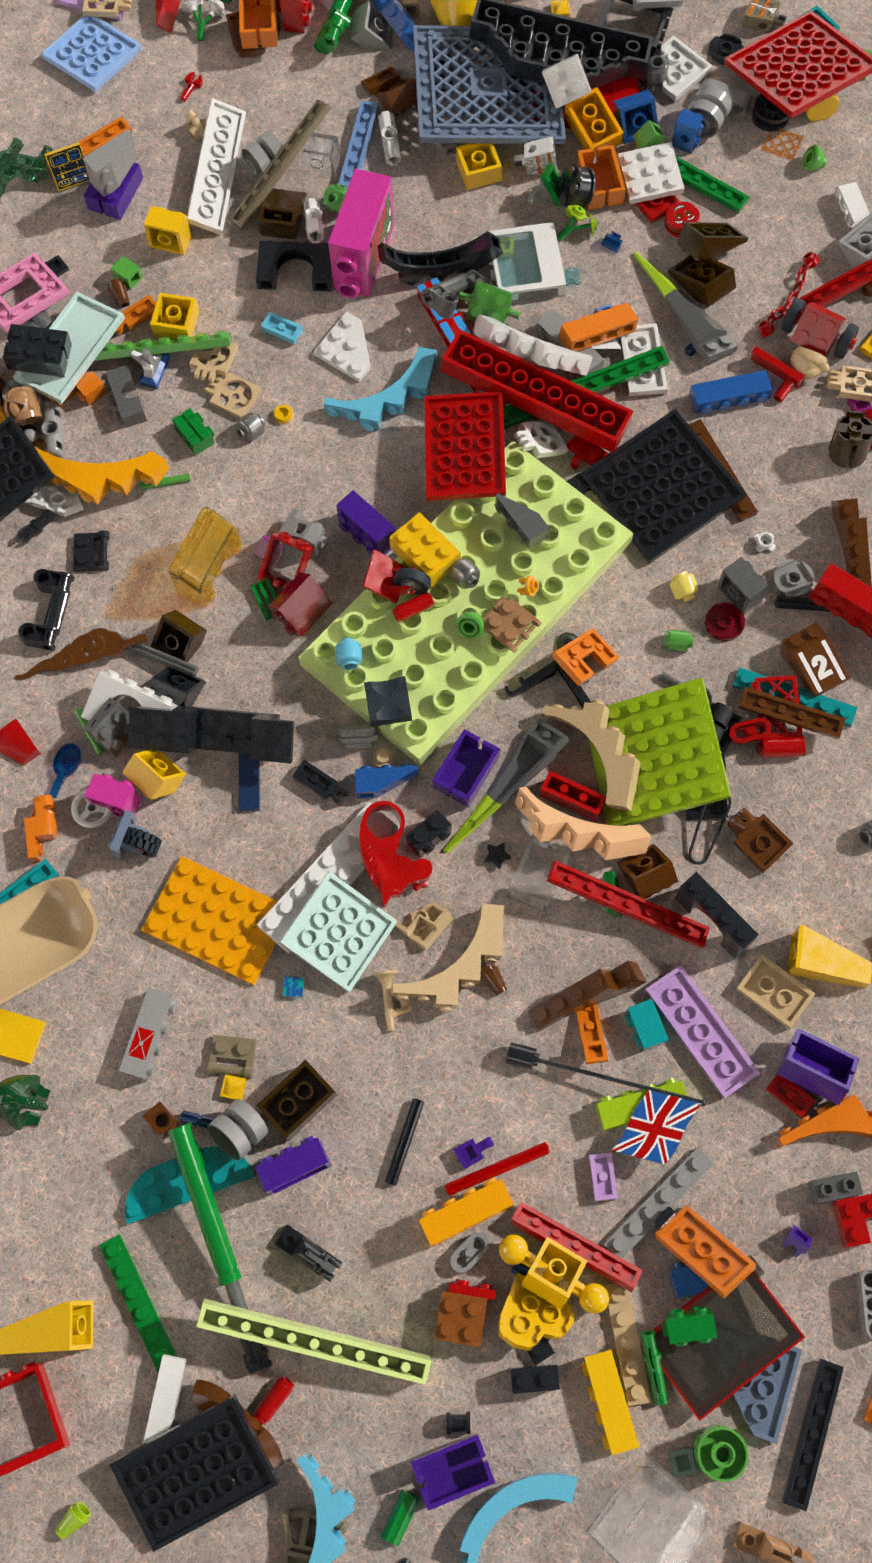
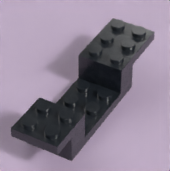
M182 705L172 710L138 706L129 707V748L184 754H189L195 749L250 754V760L288 764H291L293 761L294 721L280 720V714Z

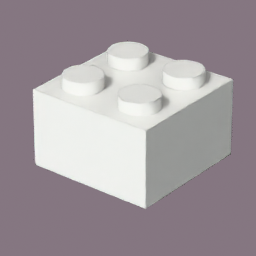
M578 54L542 71L556 109L591 92Z

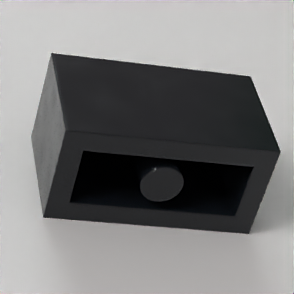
M557 1364L510 1368L513 1394L560 1390Z

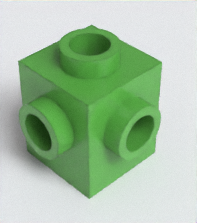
M339 183L337 185H329L324 192L323 204L327 205L330 211L338 213L346 195L347 187Z

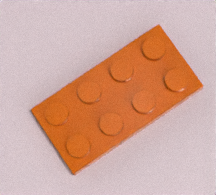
M688 1205L681 1209L661 1230L659 1229L655 1233V1238L723 1298L729 1295L756 1269L755 1262Z

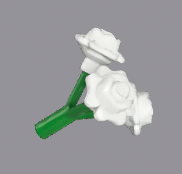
M183 0L181 2L182 11L186 13L191 12L197 22L196 40L203 41L204 26L211 18H214L215 15L223 18L226 15L224 4L220 0H208L207 3L210 11L204 21H202L203 0Z

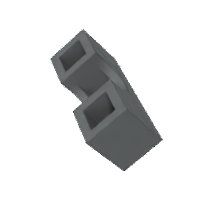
M128 365L106 371L108 379L104 381L108 392H113L110 398L113 406H117L119 411H116L119 423L123 422L125 428L147 421L139 396L133 398L125 397L127 393L136 390Z

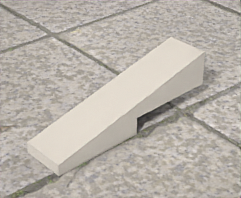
M165 1354L162 1356L143 1444L172 1429L186 1364L185 1358Z

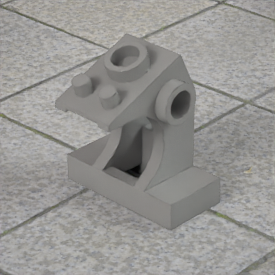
M293 508L280 531L291 534V538L295 540L302 539L307 541L308 545L314 548L312 552L316 557L319 554H323V547H327L329 544L323 525L318 522L307 521L298 509ZM283 542L280 543V545L285 547L284 552L289 553L292 547Z

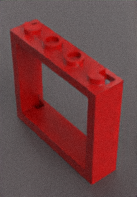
M33 1361L21 1366L22 1371L16 1374L10 1371L1 1375L0 1390L36 1374L58 1440L1 1465L0 1477L70 1446L43 1363L36 1364Z

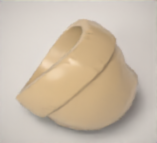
M798 346L791 356V368L804 375L803 380L816 378L820 373L827 372L830 367L827 363L828 360L823 355L802 346Z

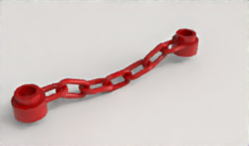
M808 252L803 256V265L798 271L797 283L787 298L786 303L782 307L772 310L767 320L759 323L758 332L763 338L770 336L775 331L772 323L774 320L783 317L788 306L792 305L793 302L789 301L791 297L798 298V294L805 282L806 271L816 267L820 262L816 253ZM803 273L802 281H799L800 275ZM778 311V313L781 314V315L777 316L776 314H773V313H775V312Z

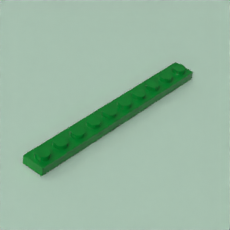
M659 346L587 374V376L584 375L574 379L571 382L592 392L599 393L666 367L670 364V361L663 346ZM507 405L503 407L504 429L536 416L515 406Z

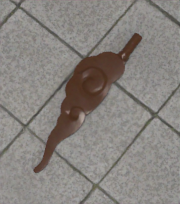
M96 628L87 634L77 637L71 645L64 647L60 653L41 661L28 672L16 675L15 679L25 680L42 671H63L72 666L94 663L104 657H115L131 646L147 642L148 638L146 634H142L129 639H123L117 632L109 631L105 628Z

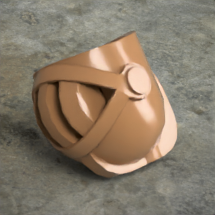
M22 386L7 392L3 404V412L6 418L9 416L13 417L19 426L34 424L42 420L40 402L33 388Z

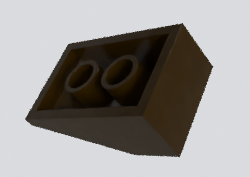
M683 222L677 244L683 248L684 252L690 253L695 260L704 261V259H714L747 242L748 237L729 223Z
M690 255L668 270V273L697 302L708 307L736 289L734 268L714 259L697 261Z

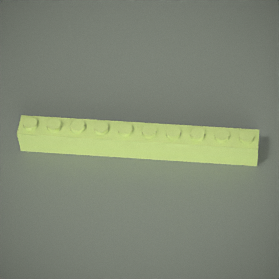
M208 1299L203 1301L196 1326L426 1385L431 1365L429 1355Z

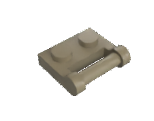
M213 1035L207 1074L240 1075L251 1079L257 1040ZM217 1058L246 1061V1066L217 1064Z

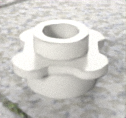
M763 532L755 535L754 540L757 542L756 550L758 552L775 550L776 546L773 544L774 535L772 533Z

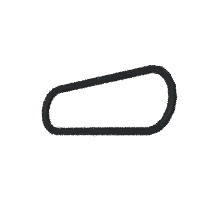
M728 798L729 803L727 810L723 816V819L719 825V828L716 832V835L712 841V844L708 850L705 859L702 861H695L692 858V850L706 808V805H703L688 854L689 859L694 864H704L708 860L711 851L715 845V842L719 836V833L722 829V826L726 820V817L730 811L732 803L731 798Z

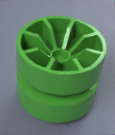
M709 1425L699 1431L694 1439L692 1449L695 1463L710 1478L719 1482H730L741 1476L746 1469L748 1449L743 1438L734 1430L722 1425Z

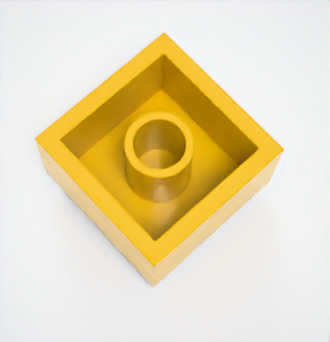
M468 143L456 147V163L466 190L501 181L502 165L493 144Z
M151 206L144 221L149 246L184 255L191 239L187 215L181 212L166 210L162 207Z
M159 292L150 323L154 337H169L170 339H175L180 335L193 337L199 315L196 298Z
M153 750L134 753L122 772L130 783L136 785L143 795L151 800L173 794L186 776V773L163 752Z

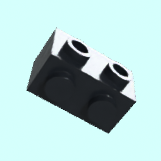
M437 809L406 835V842L421 858L424 854L428 855L432 852L439 841H444L451 835L452 824Z

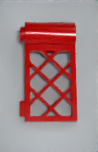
M796 675L755 678L754 682H751V689L763 692L760 689V683H768L773 687V690L769 693L770 695L777 690L785 697L784 699L799 704ZM791 681L792 690L789 694L779 687L782 682ZM766 717L778 729L774 733H770L766 739L757 742V754L761 755L762 759L804 756L806 746L802 728L796 726L797 732H789L783 727L784 722L780 725L776 720ZM759 727V733L764 732V728Z

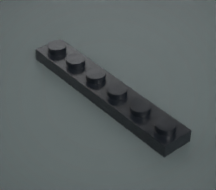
M820 1358L782 1498L783 1503L806 1512L844 1369L843 1366Z

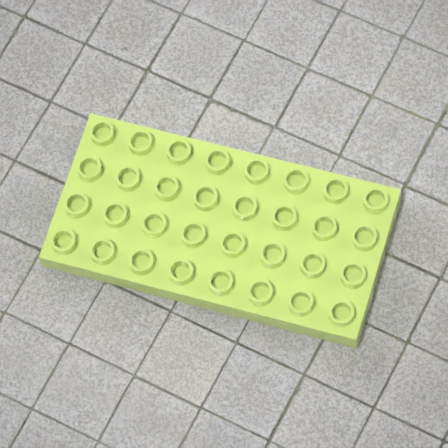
M514 441L505 448V497L538 512L550 528L549 538L528 549L525 544L522 545L515 530H511L508 527L504 515H500L495 509L496 497L454 499L431 524L461 552V559H469L479 568L480 578L478 584L473 588L462 589L452 580L449 573L435 586L429 587L428 592L431 594L435 605L403 622L396 621L392 609L419 595L407 594L399 596L398 603L394 604L365 589L298 657L301 667L369 724L370 719L364 682L387 681L405 676L412 721L375 726V729L418 766H421L632 542L633 533L529 452H524L521 446ZM399 556L395 559V561L410 568ZM534 576L538 581L539 588L534 596L520 595L517 592L518 588L525 586L518 582L520 578ZM504 597L507 600L512 598L539 619L542 624L536 627L529 634L530 637L527 640L524 639L517 647L518 650L513 653L485 630L476 639L463 637L456 629V620L465 612H477L483 618L489 610L494 611L493 606ZM531 623V624L525 629V632L533 625V623ZM519 636V637L513 642V645L521 638V636ZM343 638H353L354 641L361 644L363 660L356 669L344 670L336 663L335 646Z

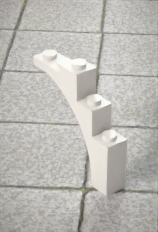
M480 314L477 316L472 332L480 339L492 345L505 348L514 355L529 358L538 365L553 369L558 368L587 376L593 359L591 355L540 340L513 329L495 318Z

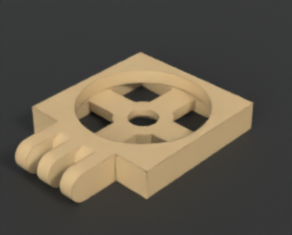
M84 0L83 16L118 18L119 11L131 10L132 0H105L104 2ZM88 3H96L97 9L89 8ZM115 4L113 9H105V5Z
M231 342L230 346L216 347L210 352L202 351L203 349L195 350L189 363L190 369L196 370L194 379L199 380L201 376L202 381H206L208 378V381L213 383L216 375L226 376L237 353V343ZM222 348L229 350L230 355H221ZM212 355H217L216 359H211L210 357ZM198 359H206L207 364H202Z
M842 365L841 371L830 370L827 373V388L839 390L840 398L872 402V393L864 392L865 388H872V369ZM856 374L854 378L848 377L850 375ZM861 381L863 385H859L856 382ZM845 384L853 385L856 391L846 390Z
M228 372L224 379L216 376L214 382H208L207 385L209 387H205L203 390L212 396L209 401L210 405L239 419L248 413L262 392L261 387ZM229 383H239L236 390L231 391L226 388ZM247 388L252 391L251 400L243 396ZM238 394L240 397L234 400L232 396ZM220 395L226 396L229 399L225 406L219 400ZM236 404L244 405L242 408L233 409Z

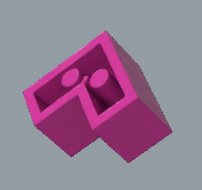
M94 773L85 793V798L88 802L112 811L113 815L118 817L120 815L123 816L125 810L135 815L141 797L137 793L138 791L134 789L133 784L126 780H121V782L113 780L114 778L108 774L102 773V775Z

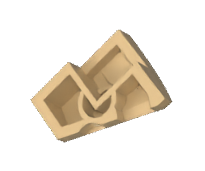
M432 901L422 909L411 912V917L402 924L397 920L394 927L427 951L453 918L448 909Z

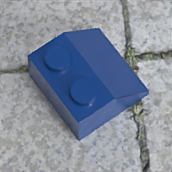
M649 90L614 101L616 120L624 132L623 141L625 144L635 141L633 135L648 120L658 124L655 98Z

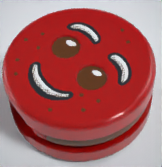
M678 201L671 204L666 211L664 221L666 231L670 235L679 238L683 222H699L700 212L694 204L687 201Z

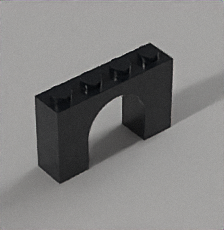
M260 241L256 271L258 289L276 290L280 267L289 260L301 259L307 261L313 267V291L332 292L333 276L328 243Z
M697 871L680 886L675 899L689 913L697 908L715 923L723 935V941L720 945L735 960L758 937L759 934Z

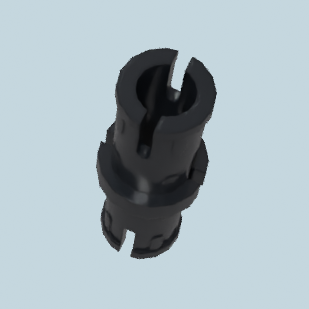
M48 509L35 520L32 519L30 521L31 524L17 534L20 539L28 534L22 540L25 544L37 533H42L43 528L55 519L53 514L45 519L51 513Z

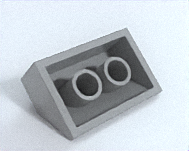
M872 213L838 241L839 247L852 268L872 259Z

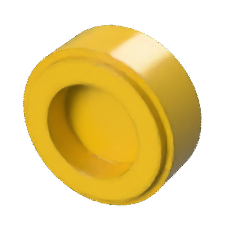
M282 404L274 409V418L278 423L286 424L292 420L293 412L290 406Z

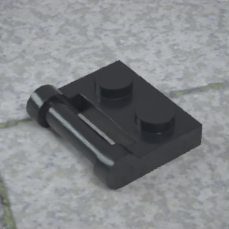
M101 530L95 533L74 534V572L109 570L107 544L110 539V533L108 531ZM100 540L99 561L94 563L95 541Z

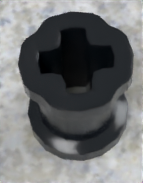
M470 1411L466 1412V1414L446 1412L447 1434H451V1432L471 1434Z

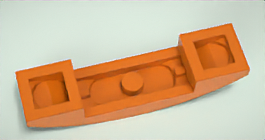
M596 1003L576 1012L586 1065L608 1062L606 1044Z

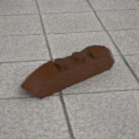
M196 1379L192 1392L193 1403L201 1411H205L231 1397L220 1386L205 1380ZM243 1408L273 1468L283 1465V1457L275 1439L256 1418Z

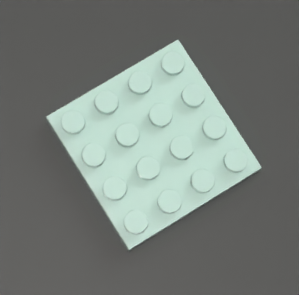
M328 871L279 943L344 990L350 992L397 923V920Z

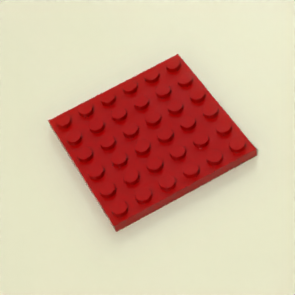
M809 11L725 58V65L789 117L794 118L872 73V55L813 11Z

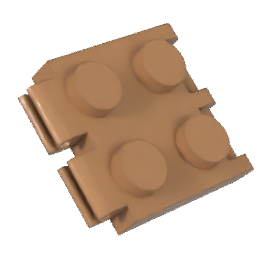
M504 597L493 606L494 611L489 610L482 618L484 630L513 653L518 650L517 647L524 639L527 640L530 637L529 634L542 624L539 619L512 598L507 600ZM531 623H533V625L525 632V629H526ZM519 636H521V638L513 645V642H514Z

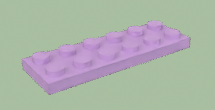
M681 965L645 989L648 996L653 1000L656 1007L723 1099L760 1074Z

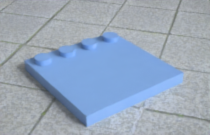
M83 16L43 51L42 57L86 87L97 92L142 49V45L99 17Z

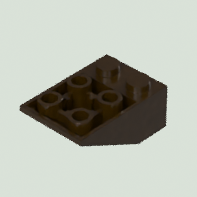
M273 188L261 205L258 217L260 235L296 240L303 213V203L306 200L307 193Z

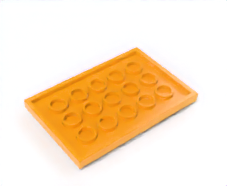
M181 856L141 931L255 986L277 944L260 930L257 924L278 901Z

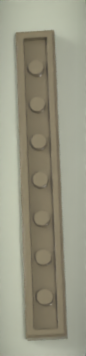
M318 99L231 216L230 221L240 229L245 227L331 109L328 104Z

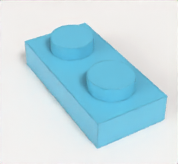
M269 312L261 325V330L295 345L303 332V326Z

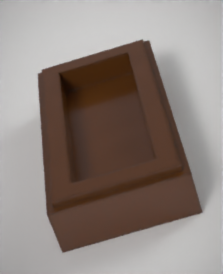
M391 66L362 80L361 84L371 96L401 81V78Z

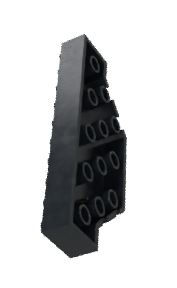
M477 0L469 39L487 43L513 77L545 85L547 84L542 74L544 69L578 54L591 90L625 76L643 80L654 38L499 0Z

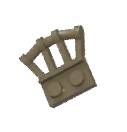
M309 1505L305 1508L290 1511L289 1508L283 1509L286 1546L282 1563H309L314 1546L305 1544L310 1520H317L316 1510L313 1509V1506ZM304 1518L299 1543L293 1541L291 1521ZM341 1521L333 1528L339 1529L344 1535L350 1523Z

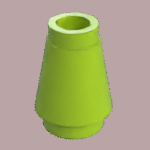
M80 1501L72 1504L55 1529L58 1537L65 1540L88 1523V1518L91 1516L89 1508Z

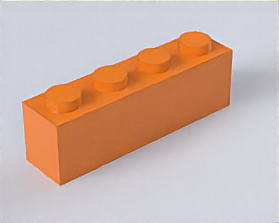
M628 302L621 305L618 304L612 308L600 310L595 314L565 322L561 325L558 338L566 349L578 352L635 332L639 319Z

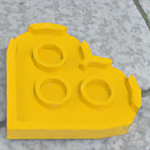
M517 1273L499 1317V1337L510 1346L525 1351L531 1350L539 1343L542 1337L560 1340L562 1336L567 1334L574 1322L575 1314L574 1312L572 1313V1308L568 1304L569 1300H567L562 1309H559L523 1287L521 1284L525 1276Z

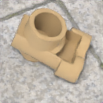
M189 110L185 114L187 124L191 127L188 132L197 143L203 139L206 122H200L193 110Z

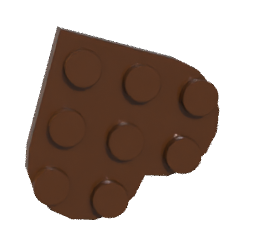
M239 12L226 14L233 48L239 56L246 58L264 54L266 47L262 48V45H258V48L242 49ZM277 13V36H279L281 19Z

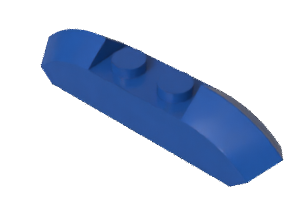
M373 0L377 9L397 35L414 53L413 25L417 24L398 0Z

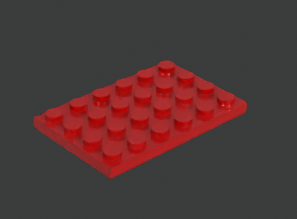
M502 391L424 396L426 500L496 497V494L506 496Z

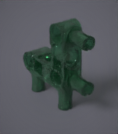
M13 138L8 149L0 151V199L5 192L7 184L13 178H22L28 182L39 183L42 179L46 180L48 176L46 172L48 162L45 153L51 152L53 149L50 146L44 145L38 157L20 154L19 152L24 147V144H22L23 142L20 139Z

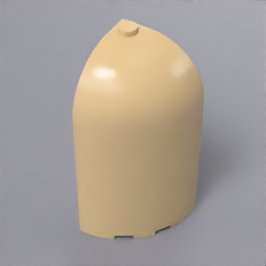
M57 877L43 881L0 905V1005L76 962L92 946L98 928L97 916L89 901L93 898L87 887L82 889L76 879L72 877Z

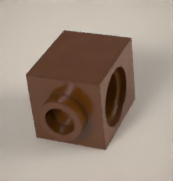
M160 1101L143 1115V1118L161 1138L165 1136L169 1138L168 1131L180 1124ZM167 1116L168 1123L166 1126L159 1127V1118Z

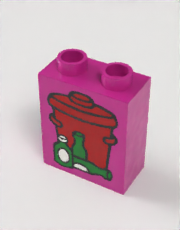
M355 169L328 242L334 289H337L344 297L356 298L358 295L370 297L381 266L377 246L382 242L388 245L395 225L391 176Z

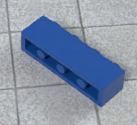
M763 370L691 385L689 396L695 414H708L713 410L720 409L724 411L733 406L744 407L753 402L763 403L770 398L772 387L767 371Z

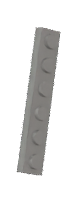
M697 1147L603 1245L611 1253L623 1259L655 1225L654 1221L667 1207L670 1206L672 1208L714 1163Z

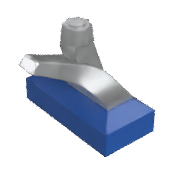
M147 349L143 350L142 353L131 350L129 356L138 361L143 367L139 384L158 389L170 359L169 354H151Z

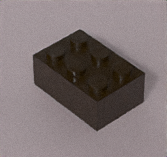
M305 1059L263 1098L256 1107L282 1136L289 1141L337 1096V1093Z

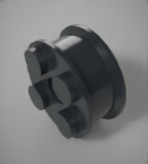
M570 164L564 169L562 175L557 180L559 201L564 207L579 205L584 209L589 205L596 185L593 170L587 166L580 168L576 164Z

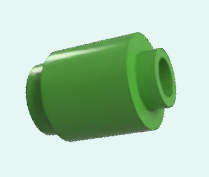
M665 631L664 647H668V650L688 652V648L693 646L694 636H690L689 631Z

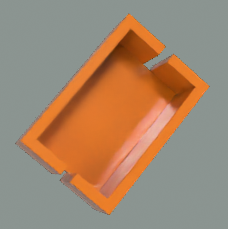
M239 0V26L242 49L258 48V45H262V48L278 47L276 0H260V6H257L256 0Z
M614 145L597 147L596 163H593L594 148L579 150L577 152L576 165L580 168L590 167L595 174L596 180L594 195L587 209L604 208V204H607V207L624 204L626 189Z

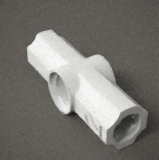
M384 111L378 115L385 162L390 166H396L401 162L394 115L389 111Z
M308 198L303 203L305 230L307 231V238L312 243L318 244L324 239L322 211L320 210L319 202L315 198Z

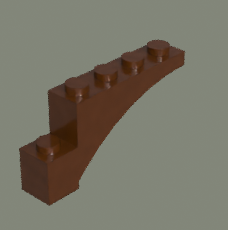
M858 498L831 501L832 517L842 544L847 573L872 587L867 518H859Z
M628 960L611 971L598 969L530 1009L529 1014L536 1029L541 1031L584 1008L611 997L630 992L647 981L638 963Z

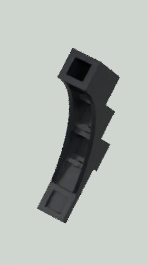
M489 231L463 245L435 252L401 251L392 248L384 242L377 246L380 262L398 271L399 279L411 286L428 275L433 278L437 277L439 281H442L457 270L464 274L470 269L478 271L503 254L500 238Z

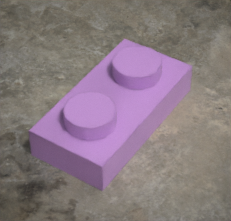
M612 1152L589 1155L594 1201L618 1199Z

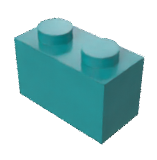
M652 999L627 1008V1014L624 1015L628 1027L633 1028L635 1033L632 1036L637 1048H641L642 1052L666 1044L669 1041Z

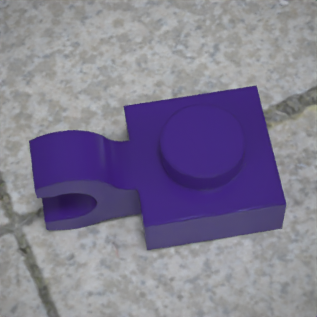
M490 1136L477 1144L472 1138L453 1150L464 1170L483 1160L484 1157L481 1152L494 1146V1143Z

